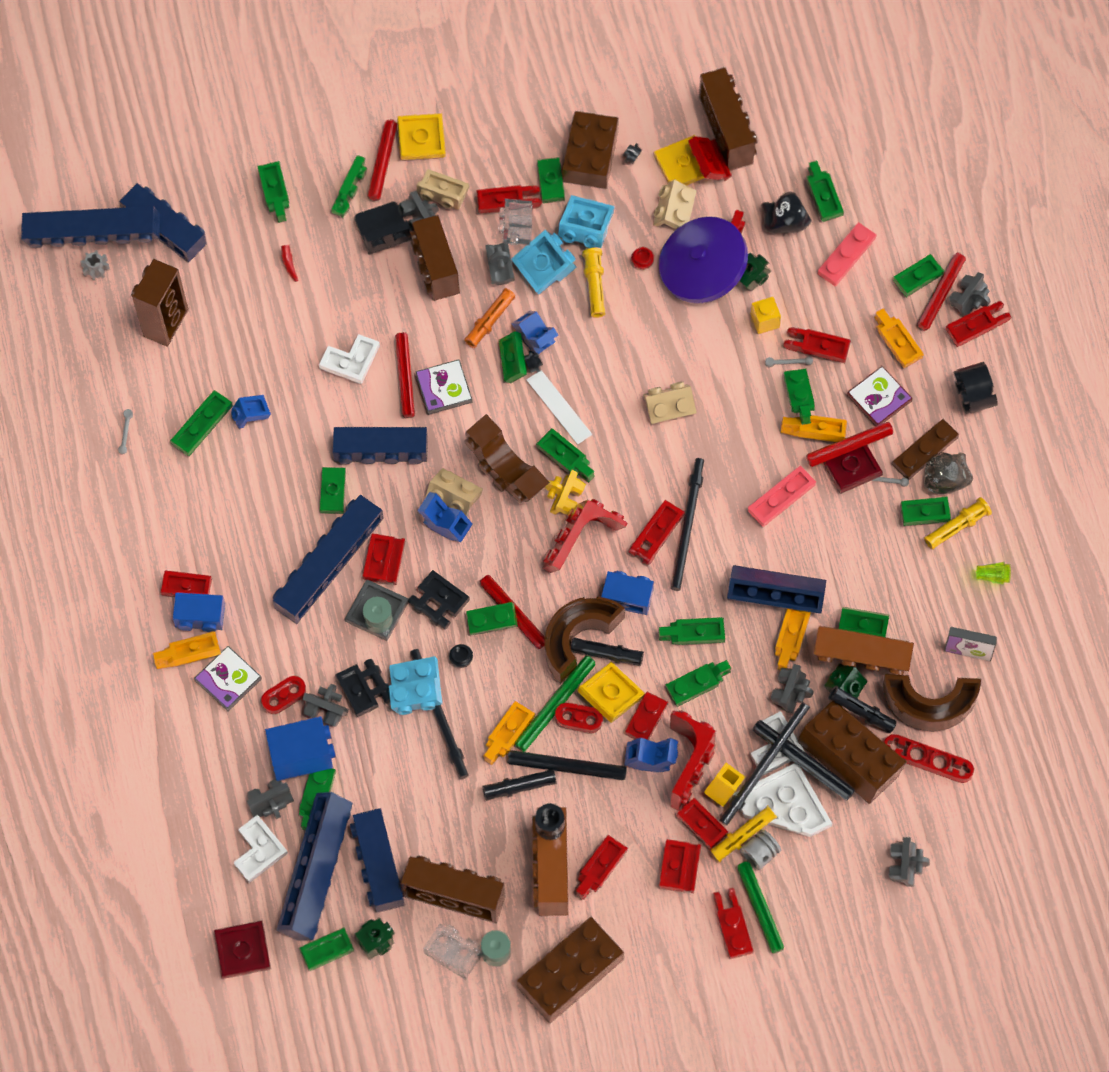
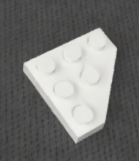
M796 763L758 781L744 801L746 804L741 810L745 818L751 819L768 805L777 816L768 825L812 837L832 827V822L802 769Z

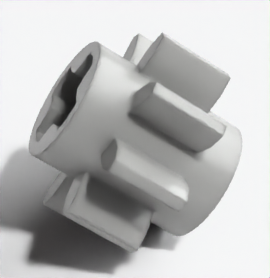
M97 250L90 254L85 253V260L80 261L84 276L90 275L92 280L99 277L104 278L105 270H110L109 264L106 263L108 261L106 254L101 256Z

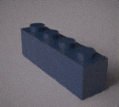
M136 183L119 201L121 208L154 206L160 212V239L158 240L188 263L207 245L205 231L200 226H194L188 222V218L183 213L175 212L166 200H159L147 186L142 187Z
M334 427V462L341 464H350L352 462H362L364 464H373L375 462H385L387 464L409 462L410 464H420L427 462V427Z
M733 565L727 599L821 614L827 580Z
M381 808L354 814V823L350 824L353 838L358 837L360 846L355 848L358 861H364L365 868L361 869L364 884L369 883L371 891L366 892L369 905H375L376 913L405 906Z

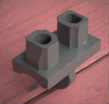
M416 191L410 192L408 199L400 202L398 206L401 216L412 215L414 218L408 220L410 231H413L412 222L435 216L439 210L437 204H429L427 200L421 201Z
M508 242L497 245H485L492 284L504 285L515 281Z
M978 272L975 277L965 275L961 280V287L965 290L963 294L955 291L949 297L951 306L959 309L962 317L970 314L973 308L978 309L980 305L983 307L988 306L991 302L987 296L990 291L987 289L988 286L983 280L985 276L982 273Z
M793 664L792 669L781 668L778 680L780 683L786 684L785 689L775 688L771 695V700L774 704L782 706L787 713L792 714L797 702L802 703L805 697L811 698L814 693L808 687L810 680L806 679L807 675L800 670L801 666Z
M330 684L328 689L319 688L318 693L324 695V698L311 693H305L303 700L306 701L303 714L316 718L321 707L327 709L328 711L323 722L332 726H337L342 716H347L349 709L331 702L332 699L338 702L342 699V695L335 693L337 686L334 684Z
M274 779L268 784L270 790L261 794L259 789H253L247 793V804L253 818L256 815L267 817L271 814H274L276 819L281 818L279 810L287 807V804L294 801L286 782L282 783L281 780L276 781Z
M903 837V842L891 844V857L893 859H902L901 865L890 866L889 878L892 881L903 882L907 887H914L915 874H922V868L930 865V859L923 857V849H916V843L911 842L910 837Z

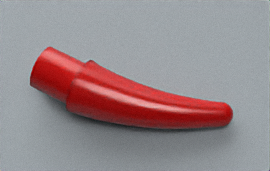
M282 245L281 258L285 268L292 279L297 282L299 279L295 272L290 245Z

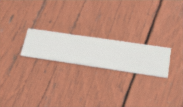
M542 370L526 379L577 444L593 435Z

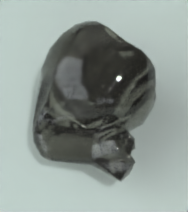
M941 452L933 455L927 461L924 487L930 493L937 495L950 494L966 488L973 481V475L967 465L966 454L959 452L958 454L951 455L950 453Z

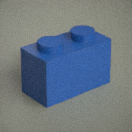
M608 571L601 597L619 603L625 608V611L648 615L654 590V581L645 576L632 577L622 571Z
M176 593L173 612L175 627L183 631L202 629L205 632H215L216 630H223L225 612L223 595Z

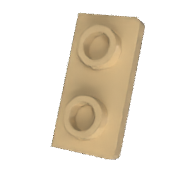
M427 169L422 181H419L416 187L418 195L423 200L435 201L445 208L459 210L469 190V183Z
M676 180L663 185L658 194L660 199L654 211L655 219L653 225L658 227L666 224L677 230L680 226L689 222L697 190Z
M684 382L670 384L671 388L662 390L661 387L649 389L648 394H644L643 398L646 400L650 423L654 424L696 414L691 386L688 384L684 385Z
M442 468L430 481L425 498L429 492L436 493L448 507L461 510L468 516L470 507L481 496L483 489Z

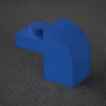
M528 311L511 323L516 332L521 333L522 341L534 353L538 352L540 354L556 342L554 338L558 336L555 328L546 327L537 311Z
M433 492L428 493L417 510L424 517L423 523L428 528L446 539L461 543L473 525L461 510L448 507Z
M638 738L627 742L624 765L641 771H670V765L676 764L678 757V740L669 738L656 743Z

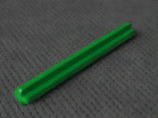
M585 656L517 739L515 746L519 750L525 752L555 716L557 707L569 699L594 668L595 661L591 657Z

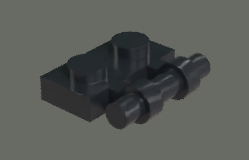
M432 570L418 586V591L423 596L419 599L412 595L408 603L414 606V610L419 614L423 613L431 619L430 622L434 625H440L442 628L447 629L451 622L444 616L448 612L456 617L469 602L470 597ZM431 600L440 606L437 611L428 606Z
M368 659L364 662L367 669L362 672L356 664L336 674V678L357 717L378 708L379 706L376 701L378 697H382L385 704L390 703L389 684L384 682L381 676L382 671L378 665H375L373 659ZM372 679L376 688L370 690L366 680Z

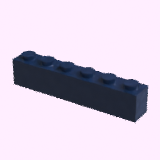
M154 206L22 213L21 239L32 248H41L43 244L62 247L64 243L84 246L86 242H94L99 245L108 244V241H116L122 244L130 243V240L152 242V239H160V212Z
M359 495L356 500L352 499L347 505L343 516L337 517L334 520L329 533L320 537L315 550L306 554L300 568L291 572L286 585L283 588H278L274 593V608L295 624H298L384 519L383 510L362 495Z
M333 792L316 793L277 927V931L298 941L314 940L318 931V923L325 906L324 902L331 885L333 871L338 861V854L341 843L344 840L347 822L351 815L353 802Z

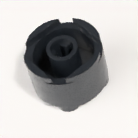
M984 361L953 371L956 380L954 381L958 395L961 394L963 400L961 403L965 414H972L998 406L996 394L992 395L994 385Z

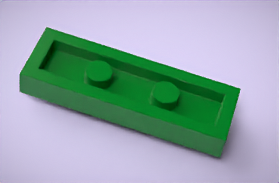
M213 390L170 440L171 444L190 457L233 407V403L216 390Z

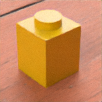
M774 296L753 302L751 305V317L758 334L780 328L781 314Z
M725 763L704 793L724 807L745 776L728 763Z

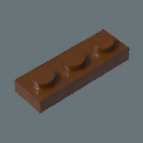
M942 419L892 462V465L905 478L910 480L959 438V433Z

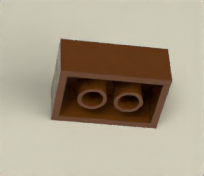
M574 111L562 169L564 183L607 189L619 131V117Z
M439 215L412 222L413 231H410L411 247L414 255H417L420 274L424 276V286L427 294L431 293L434 301L460 294L458 271Z

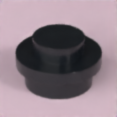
M638 143L634 146L631 144L628 146L623 154L626 157L624 162H630L631 164L635 162L643 150L638 147Z
M532 350L528 351L529 354L525 355L524 358L531 373L534 371L540 372V366L543 365L539 353L534 354Z
M458 644L450 650L449 658L454 666L463 668L472 662L473 652L469 646Z

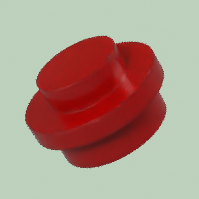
M639 247L632 253L631 260L636 268L647 269L654 262V254L647 247Z

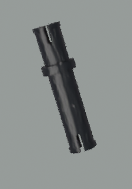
M576 637L573 638L571 645L572 653L609 659L617 664L622 662L641 666L644 651L624 648L623 645H607Z
M838 686L831 690L829 694L830 700L865 719V723L869 725L874 724L889 734L894 730L897 723L896 720L881 713L878 707L869 706Z
M550 769L515 779L504 778L501 782L483 785L482 787L485 800L487 801L503 796L512 797V794L557 784L554 770Z

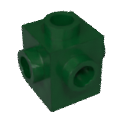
M751 252L748 254L747 266L740 279L746 288L753 291L758 285L761 286L768 280V274L771 272L767 267L769 262L761 254L757 256Z
M839 664L831 673L824 687L831 692L835 686H838L840 689L858 698L868 681L856 667Z
M380 918L375 921L373 919L368 920L361 926L362 929L355 933L356 941L369 960L378 954L380 956L386 954L392 949L394 944L392 936L395 932L388 922L383 923Z

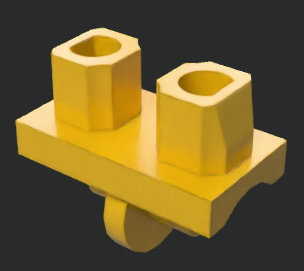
M571 470L569 475H565L562 484H560L562 478L556 476L554 481L548 480L550 483L545 487L549 491L547 497L554 499L555 494H557L549 512L555 515L558 512L568 514L571 509L576 508L577 502L568 498L569 493L579 497L586 486L583 481L576 478L578 475L576 471Z

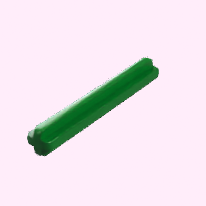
M749 861L740 863L737 869L772 953H778L784 950V944Z

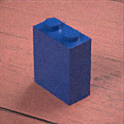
M322 716L265 729L276 781L333 768L331 758H336L333 743L328 744L327 742L328 739L332 738L329 725H323Z

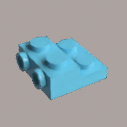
M571 195L559 223L558 236L567 243L575 241L583 243L587 248H602L615 206Z
M544 230L511 258L538 294H541L556 280L560 282L577 268L573 263L576 260L574 255L568 249L564 251L560 246L563 244L560 237L555 232L551 234L547 230Z
M435 656L389 665L391 676L389 693L392 710L399 715L411 714L412 710L435 709V706L442 705L438 659Z

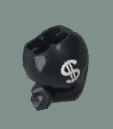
M795 192L784 193L776 202L761 204L764 211L763 226L769 233L800 232L806 229L812 222Z

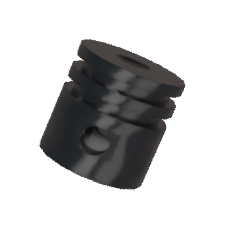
M552 803L544 804L536 811L535 826L540 837L546 840H555L563 834L565 817L563 810L558 805Z

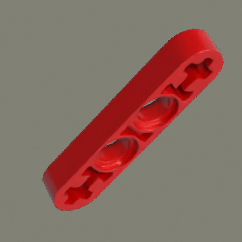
M897 734L889 735L884 740L886 745L893 744L894 741L898 743L897 747L899 748H896L895 752L907 762L906 764L958 783H966L973 777L974 766L967 759ZM905 745H908L906 756L902 755L904 751L902 749H905ZM913 749H920L924 757L921 760H914L910 752ZM937 757H942L946 760L947 765L941 769L937 768L933 764V760ZM951 761L955 762L953 766L954 768H952V772H948L951 765ZM962 766H965L966 772H968L964 776L959 775L960 771L958 769H961Z

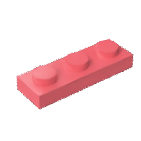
M858 222L819 268L817 274L836 287L874 242L877 234Z
M800 465L750 505L748 512L764 527L816 485V481Z

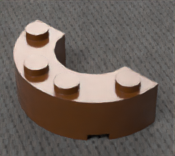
M487 414L466 431V440L464 442L479 460L478 467L486 475L489 473L494 479L495 486L502 492L506 490L519 503L528 502L550 483L534 465L526 464L513 452L505 441L502 430Z
M582 597L565 604L553 615L545 634V656L550 672L560 684L577 667V658L570 649V643L573 638L580 632L588 629L602 630L610 634L625 618V608L622 605L604 597L587 599Z
M885 674L883 693L890 710L903 723L918 730L942 731L958 725L971 713L979 695L982 679L957 678L955 687L950 694L943 698L930 699L921 696L914 690L910 683L909 675Z

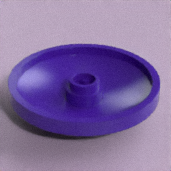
M701 217L691 220L675 230L664 244L659 259L661 279L669 291L683 301L689 303L714 301L731 291L743 276L748 261L746 241L740 231L725 219Z

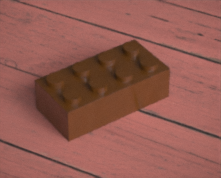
M726 67L700 74L699 98L715 140L731 171L753 164L754 155L757 154L755 144L758 142L755 132L749 128L750 119L748 113L742 110L743 102L741 95L734 90L735 81L733 75H729Z
M153 258L150 266L147 265L144 268L142 280L139 285L136 284L134 286L131 296L143 337L168 347L189 309L179 269Z
M831 701L804 726L797 740L804 749L826 768L853 787L854 792L868 804H871L900 776L907 763L860 721L834 701Z
M420 855L416 856V858L409 857L401 881L403 897L497 924L505 900V886L501 879L495 876H487V878L478 876L477 872L470 869L457 870L454 869L453 865L445 862H440V864L432 863L429 858Z
M591 916L517 980V988L551 1024L624 960V951Z

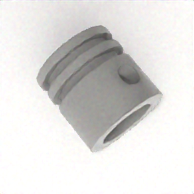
M761 829L755 837H752L740 848V851L744 858L750 862L751 866L761 870L772 860V857L781 852V848L767 831Z

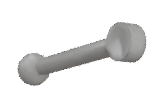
M807 356L805 359L774 360L768 357L765 360L767 367H773L774 364L805 363L806 365H811L813 363L811 356Z
M130 409L124 411L123 437L121 446L118 448L120 454L127 452L126 441L129 422L133 417V412Z
M878 477L871 480L901 484L903 487L909 484L907 478Z

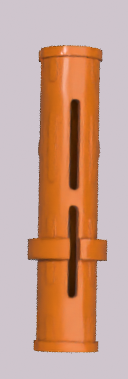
M504 288L483 317L476 320L475 327L464 338L467 345L476 348L482 338L492 331L491 327L516 297L511 290Z

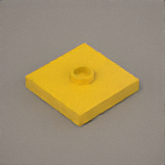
M442 113L397 116L401 160L446 157Z
M695 135L654 151V156L668 183L676 180L687 186L704 179L688 143V140Z
M612 662L578 688V692L610 723H613L645 695Z

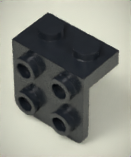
M390 202L355 215V221L368 254L411 241L410 226L408 221H404L398 211V204L396 202Z

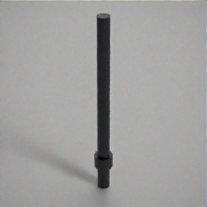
M702 458L695 459L693 474L689 477L688 485L690 490L671 589L674 591L681 590L699 488L702 487L704 479L702 476L704 459Z
M419 649L410 651L412 660L422 659ZM437 705L432 710L449 750L448 757L450 762L454 763L459 778L465 779L469 774L463 762L464 755L461 748L457 747L441 705Z
M802 702L737 796L734 795L728 803L730 806L719 820L721 823L727 826L737 811L742 810L748 795L810 709L806 703Z

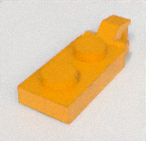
M884 308L877 311L874 318L879 325L876 328L902 367L906 368L922 359L924 356L922 350L900 319H896L894 316L890 318Z
M811 415V424L803 425L800 417H783L781 433L832 442L845 439L847 421L844 419Z
M787 608L775 647V656L780 657L777 670L788 668L790 660L796 661L811 612Z
M213 631L169 643V647L153 653L156 668L161 669L221 654L216 633Z
M515 701L488 737L486 746L489 749L484 754V761L493 765L499 755L505 757L532 722L535 713Z

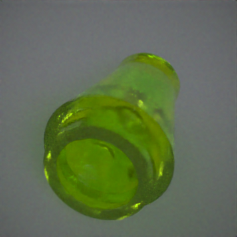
M1004 561L977 565L976 579L1002 585L1010 583L1011 564H1005Z

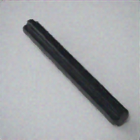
M759 720L753 727V732L771 745L779 736L777 731L762 720ZM789 740L781 748V753L845 800H849L854 794L855 790L853 787Z
M510 750L508 753V763L512 765L547 770L553 769L554 771L625 780L627 768L620 765Z

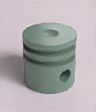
M378 596L367 600L363 607L365 625L370 631L375 633L387 631L393 623L390 603L385 598Z
M498 930L490 931L483 937L481 951L484 961L493 967L502 966L509 961L511 945L508 936L504 932Z

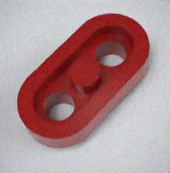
M290 676L264 692L261 699L264 710L269 714H278L301 700L306 693L304 680L298 676ZM294 687L299 689L296 693L290 692ZM273 700H277L278 704L276 706L270 705V702Z
M562 703L555 712L556 722L563 728L595 733L601 729L603 724L602 714L593 707L574 703ZM565 714H570L572 718L569 720H565L563 716ZM588 719L595 720V723L589 725L586 721Z

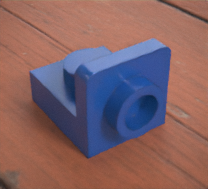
M264 395L238 398L231 411L232 418L236 421L239 429L244 428L249 421L268 419L271 415Z

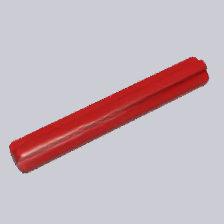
M393 119L384 122L368 191V198L372 201L381 199L398 126L397 122Z
M957 252L953 255L917 323V326L924 331L930 329L966 261V257L961 253Z
M402 332L395 335L403 418H413L415 412L408 334Z
M885 422L808 453L806 455L807 462L813 467L893 434V427L890 422Z
M486 575L480 580V585L498 605L513 602L490 575ZM514 603L518 628L537 649L543 648L545 646V636Z

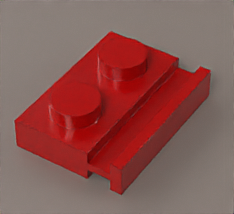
M693 136L688 140L692 149L691 152L696 158L704 178L714 180L723 178L724 181H727L732 176L715 139L709 140L706 137Z
M372 533L363 572V580L367 579L373 582L397 585L406 542L405 538L397 539L392 536Z
M666 839L659 889L687 891L694 894L701 844L696 845L689 842Z

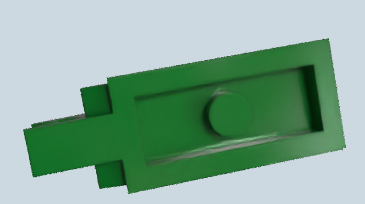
M356 156L339 190L331 213L344 218L350 210L348 200L355 197L358 190L356 184L359 179L363 180L367 172L364 157Z
M817 160L809 162L808 171L810 175L807 176V184L821 221L824 222L843 216L844 210L830 174L826 171H821Z
M280 162L257 166L267 208H269L270 212L275 211L278 223L287 221L284 209L290 208L289 198Z
M807 369L784 371V382L791 411L799 413L802 425L811 424L810 411H815V402Z
M553 428L536 443V447L568 474H570L571 470H574L588 483L595 477V471L588 466L590 462L586 459V455Z
M724 618L676 619V622H671L669 627H659V641H671L672 644L677 645L725 643Z
M727 660L716 665L713 662L707 663L665 684V688L676 707H679L719 687V684L723 682L722 677L731 673V666Z
M331 768L309 774L299 808V816H303L302 830L306 831L316 793L331 792L336 769Z

